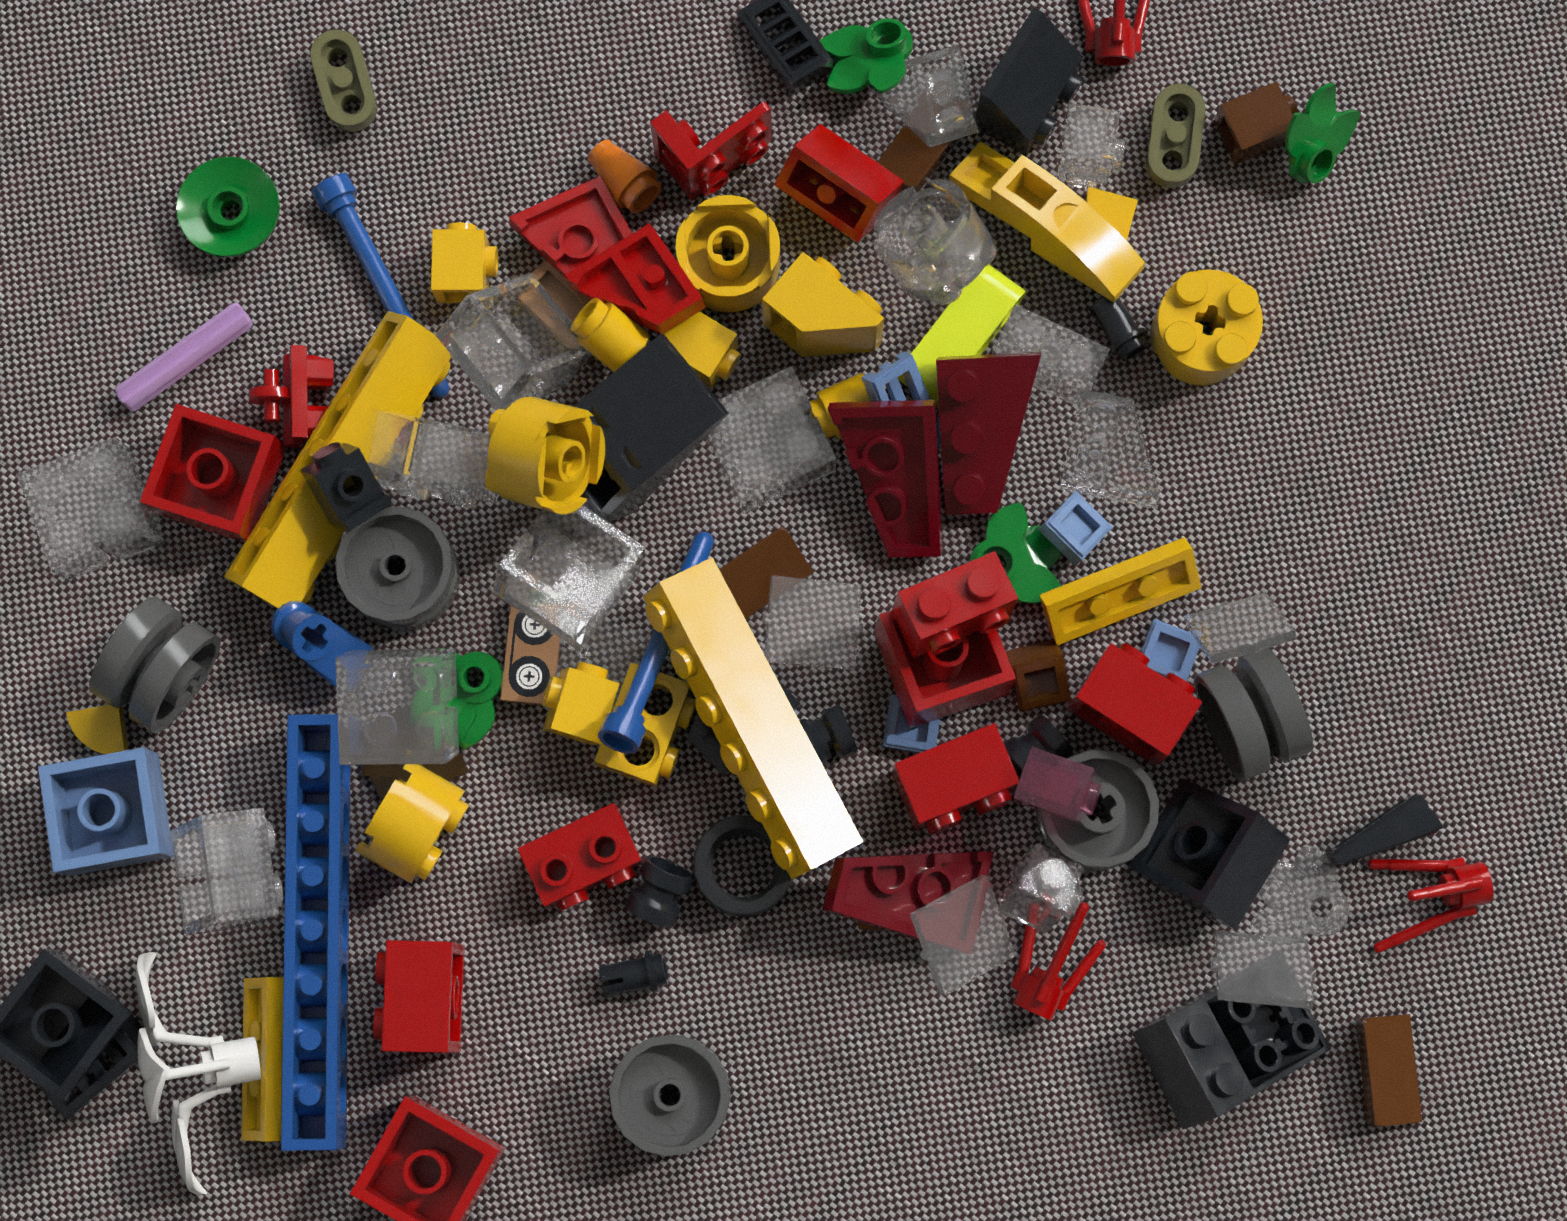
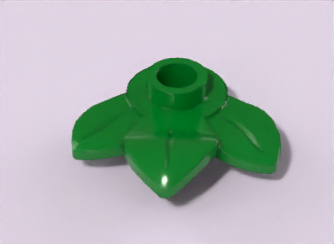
M891 18L877 20L868 28L859 25L843 27L820 40L827 53L838 60L828 78V89L841 94L856 93L862 91L868 85L880 94L895 88L906 74L904 60L909 57L913 50V40L909 30L900 21Z
M1327 83L1317 89L1307 101L1304 113H1295L1287 127L1285 147L1289 153V173L1294 180L1300 183H1319L1330 174L1335 165L1336 155L1340 154L1348 144L1361 114L1360 111L1353 109L1336 112V85L1333 83Z
M1022 503L1005 506L999 509L998 513L992 515L987 525L986 540L975 547L969 562L995 551L998 558L1004 562V570L1019 598L1018 601L1021 603H1041L1040 594L1061 586L1058 579L1048 569L1056 563L1062 553L1038 530L1041 527L1040 525L1028 526V518Z
M438 648L424 653L412 664L415 673L425 684L417 691L412 700L410 708L411 723L429 728L443 727L450 724L455 739L462 749H468L476 745L490 731L495 721L493 698L497 696L502 688L503 671L501 665L493 656L479 651L469 652L461 656L447 648ZM478 667L483 671L484 680L480 686L473 688L468 683L467 677L473 668Z

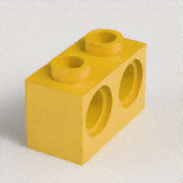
M630 663L614 709L617 706H622L639 667L638 664ZM660 672L652 691L662 689L669 692L673 697V703L669 711L663 715H651L644 709L641 714L644 717L643 726L646 729L643 738L651 741L655 748L652 759L644 765H633L626 760L625 753L617 752L601 743L594 761L600 768L656 788L661 776L670 779L680 749L672 747L678 728L688 729L696 710V699L690 697L692 690L688 682Z

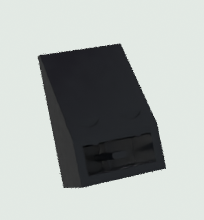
M664 334L658 335L573 406L588 410L594 416H590V419L594 425L601 426L605 438L603 470L597 485L588 483L585 491L580 496L587 498L584 504L601 524L634 513L729 414Z
M1280 954L1267 959L1132 1032L1183 1130L1221 1116L1331 1049Z

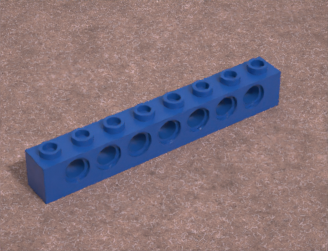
M342 714L287 716L281 1151L338 1150L346 1148L351 721Z

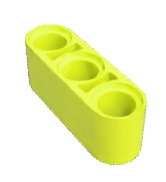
M986 261L976 269L911 353L930 400H935V408L937 409L939 408L936 359L949 356L981 355L1015 312L1027 293ZM903 374L898 376V380L907 386Z

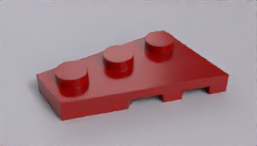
M601 175L509 217V226L563 277L571 270L632 234Z

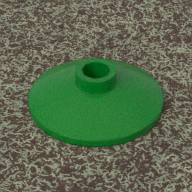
M219 157L199 165L184 180L176 203L177 219L187 239L195 247L207 254L226 258L245 255L260 247L275 229L280 211L279 195L270 176L255 163L239 157ZM231 205L239 206L240 214L237 218L227 220L223 217L227 207Z

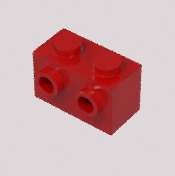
M819 124L794 145L774 185L858 243L884 219L904 180L822 124Z
M994 551L897 592L891 612L913 658H916L930 651L933 655L945 652L959 644L961 638L980 631L981 634H986L1004 626L1010 621V615L1019 598Z
M615 803L517 848L543 906L549 909L557 905L560 913L588 901L589 898L586 891L604 882L608 890H611L635 879L637 874L634 868L643 864V860Z

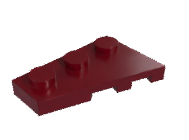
M1042 352L949 356L936 359L946 515L998 513Z
M935 400L829 403L828 412L834 426L837 425L846 447L845 453L852 469H855L867 497V506L889 558L941 557L943 544Z
M994 851L835 858L822 911L949 951L969 954Z

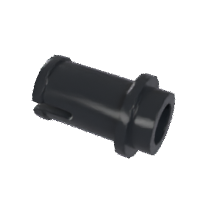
M1120 296L1115 302L1102 297L1090 307L1091 315H1094L1113 345L1110 348L1112 355H1119L1122 361H1127L1148 347L1149 343L1145 339L1148 332L1145 328H1138L1120 300Z
M652 950L645 951V957L599 965L600 982L605 981V986H602L605 998L651 988L652 992L655 993L659 992L660 986L669 984L663 953L653 955Z

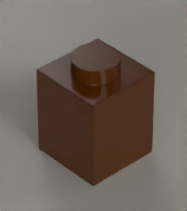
M1276 81L1221 104L1213 121L1235 166L1285 145L1287 127L1293 115L1298 113L1295 101L1289 94L1283 95Z

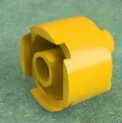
M722 195L703 201L680 225L675 247L677 262L702 296L707 308L720 312H738L762 303V298L774 286L780 271V239L776 225L769 215L767 216L755 203L747 198ZM725 248H734V260H723Z
M1207 269L1183 274L1167 290L1151 325V344L1154 352L1165 365L1164 368L1176 379L1200 386L1221 382L1236 373L1245 364L1257 346L1262 333L1263 316L1258 294L1252 286L1224 271ZM1201 321L1210 323L1211 329L1214 330L1211 335L1202 333L1203 325L1200 324Z
M530 396L516 400L506 410L497 409L491 415L488 423V433L491 439L487 456L488 469L485 474L487 489L497 493L506 500L557 514H569L578 510L587 501V498L580 496L585 491L588 483L597 485L603 470L605 438L601 426L592 423L590 416L594 415L588 410Z
M409 759L403 769L412 773L407 782L399 779V781L395 779L365 831V834L374 839L370 846L364 842L359 843L355 852L407 882L412 883L416 876L424 881L428 878L443 852L434 846L443 829L451 834L455 831L469 804L461 800L465 790Z

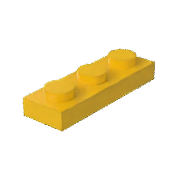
M1183 537L1042 593L1039 596L1050 635L1056 645H1060L1202 587L1193 548L1186 538Z
M284 977L244 978L243 1038L255 1037L260 1061L261 1080L242 1083L241 1141H281Z

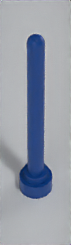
M336 174L317 184L311 191L316 203L322 212H328L330 218H337L386 312L390 311L406 315L413 319L355 210L358 204L355 199L357 190L348 174ZM444 378L439 385L431 389L430 394L433 397L443 398L448 394L449 385Z
M703 531L695 535L679 573L708 559L714 544V539L710 533ZM655 629L622 706H617L613 712L606 714L598 732L599 740L617 752L625 754L636 753L646 732L643 726L645 720L641 714L669 651V646L662 633Z

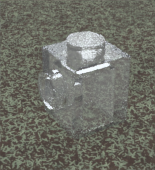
M1069 103L1064 119L1056 178L1067 179L1069 185L1088 189V186L1095 188L1097 184H1107L1111 170H1120L1123 160L1125 139L1116 138L1120 111Z
M1036 843L1014 867L998 911L1045 934L1063 915L1070 918L1077 909L1083 895V889L1077 885L1084 867Z

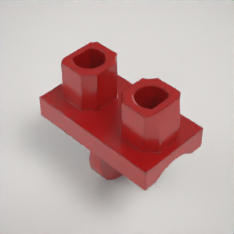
M291 345L290 354L282 357L283 386H279V370L266 369L264 370V386L249 389V402L264 406V422H279V406L283 405V445L285 448H299L305 440H308L329 407L307 406V389L330 390L332 388L334 361L329 358L307 355V346Z

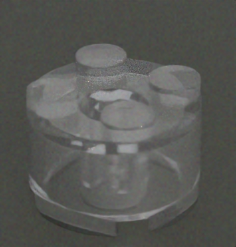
M937 179L929 181L932 187L918 192L914 186L909 187L897 194L885 205L875 221L874 229L878 234L876 242L873 241V245L890 272L909 296L920 300H935L939 305H946L959 298L962 289L970 284L982 272L984 267L994 260L997 250L992 242L989 230L962 189L951 181Z

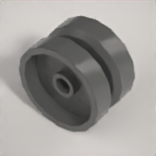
M402 506L386 507L352 530L347 531L342 537L336 555L337 581L347 600L375 625L396 632L419 630L440 619L454 602L460 584L459 559L441 528L422 512ZM405 562V570L400 575L393 576L390 573L395 564L403 567Z
M153 596L137 606L120 624L107 642L94 666L89 680V691L115 708L129 703V718L150 732L157 734L165 730L181 715L205 683L219 654L221 639L195 621L181 627L182 613L158 597Z
M1262 646L1241 655L1237 659L1236 675L1220 664L1194 677L1197 699L1202 701L1200 709L1207 728L1224 762L1240 782L1268 771L1271 761L1270 753L1283 763H1287L1313 751V737L1302 702L1282 663L1268 647Z
M1089 750L1068 758L1046 779L1037 798L1036 824L1042 842L1059 861L1077 870L1102 872L1130 861L1148 845L1158 825L1159 799L1152 779L1136 761L1116 751ZM1091 803H1097L1103 807L1104 818L1102 821H1100L1099 817L1091 821L1086 815L1085 811L1091 807Z
M676 1034L651 1037L630 1049L615 1068L609 1090L612 1116L624 1137L643 1151L665 1157L690 1153L710 1141L725 1121L731 1100L728 1073L717 1054L699 1040ZM673 1084L679 1088L681 1097L677 1104L665 1105L661 1101L663 1086Z

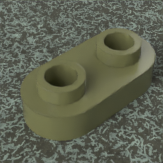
M343 30L324 32L314 41L310 51V58L325 111L337 128L347 132L363 130L373 122L378 109L364 54L358 41L350 33ZM337 55L347 56L346 63L341 67L331 66L332 59ZM351 101L361 103V107L356 113L347 114L344 112V107L347 103Z
M1173 84L1164 88L1158 94L1152 109L1146 168L1154 182L1167 188H1177L1188 183L1199 165L1205 118V102L1201 94L1189 85ZM1174 108L1180 109L1185 113L1186 119L1175 121L1171 119L1168 111ZM1166 157H1174L1179 161L1180 168L1169 170L1163 165L1162 160Z

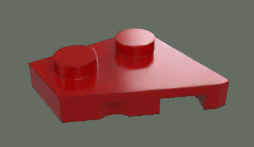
M650 223L565 274L570 287L575 292L591 300L598 298L604 304L611 302L630 319L659 334L666 333L706 308L702 296Z

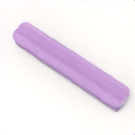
M232 303L119 384L115 389L118 398L130 411L138 410L249 330L253 325L250 317L241 305Z

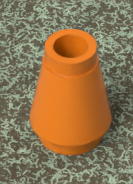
M609 139L598 143L589 153L588 162L593 166L597 175H601L620 209H628L631 213L636 214L648 208L658 197L661 184L656 180L657 173L617 145H614Z

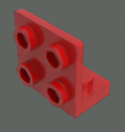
M765 101L749 111L699 150L697 147L701 145L700 139L684 119L677 123L669 112L665 110L650 122L655 157L691 201L702 193L707 197L720 190L729 180L727 174L742 163L750 166L760 160L770 148L768 144L772 140L771 108Z

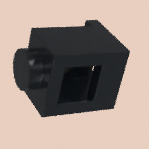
M335 442L324 446L312 456L314 462L300 470L329 523L346 531L352 530L392 504L388 494L382 491L360 449L350 444ZM351 476L355 484L344 490V481Z

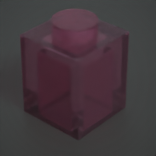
M1031 747L1013 798L1021 805L1079 824L1082 813L1093 814L1102 785L1094 782L1096 776L1094 768Z

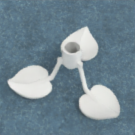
M143 953L139 955L137 960L136 985L139 1011L144 1028L139 1029L138 1064L140 1074L145 1080L143 1095L146 1110L151 1124L157 1123L159 1120V1102L166 1080L203 1074L205 1084L216 1083L214 1086L190 1097L180 1104L179 1099L173 1100L172 1141L181 1177L190 1192L196 1195L207 1194V1191L192 1173L191 1154L187 1136L190 1113L195 1106L216 1095L231 1092L230 1085L261 1080L255 1037H248L224 1042L222 1035L202 1037L167 1032L154 1011L148 986L150 969L157 953ZM157 1042L207 1047L210 1050L200 1052V1064L170 1069L169 1066L158 1058L152 1046H157Z

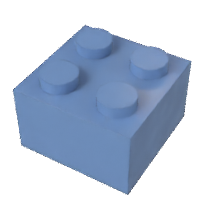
M143 747L38 766L53 873L73 876L174 857L158 753Z

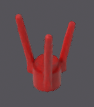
M1077 0L1085 31V52L1094 53V62L1099 65L1114 67L1134 63L1135 54L1141 53L1142 32L1150 0L1138 1L1132 28L1131 20L1124 18L1125 0H1114L1113 17L1101 19L1100 28L1098 29L1095 28L1089 0Z
M1463 857L1450 860L1370 859L1368 861L1370 869L1446 872V874L1440 875L1439 885L1411 890L1407 893V898L1410 901L1442 897L1447 906L1454 905L1453 908L1375 943L1373 950L1381 953L1458 918L1476 915V906L1492 903L1494 898L1493 882L1485 863L1466 864Z
M1034 896L1031 899L1018 968L1010 987L1018 990L1013 1001L1014 1004L1052 1021L1057 1009L1065 1010L1071 994L1103 952L1106 943L1104 940H1098L1061 988L1064 979L1058 977L1059 972L1089 910V905L1086 902H1082L1071 919L1047 971L1035 966L1032 974L1028 975L1041 907V898Z

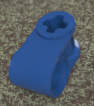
M290 601L283 604L275 611L271 620L272 635L277 642L305 661L308 668L343 693L375 652L372 647L338 623L335 624L300 601Z

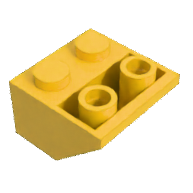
M805 252L801 253L762 298L763 325L802 357L875 351L882 342L884 317L879 314L882 311L881 306L869 294L860 289L853 293L839 281L842 275L830 262L822 257H818L814 261Z

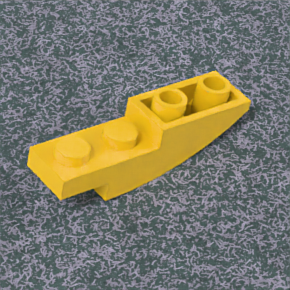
M980 141L949 175L950 188L1030 237L1031 251L1112 302L1119 298L1145 267L1144 260L1133 247L1091 205L1052 174L1023 155L1014 163Z

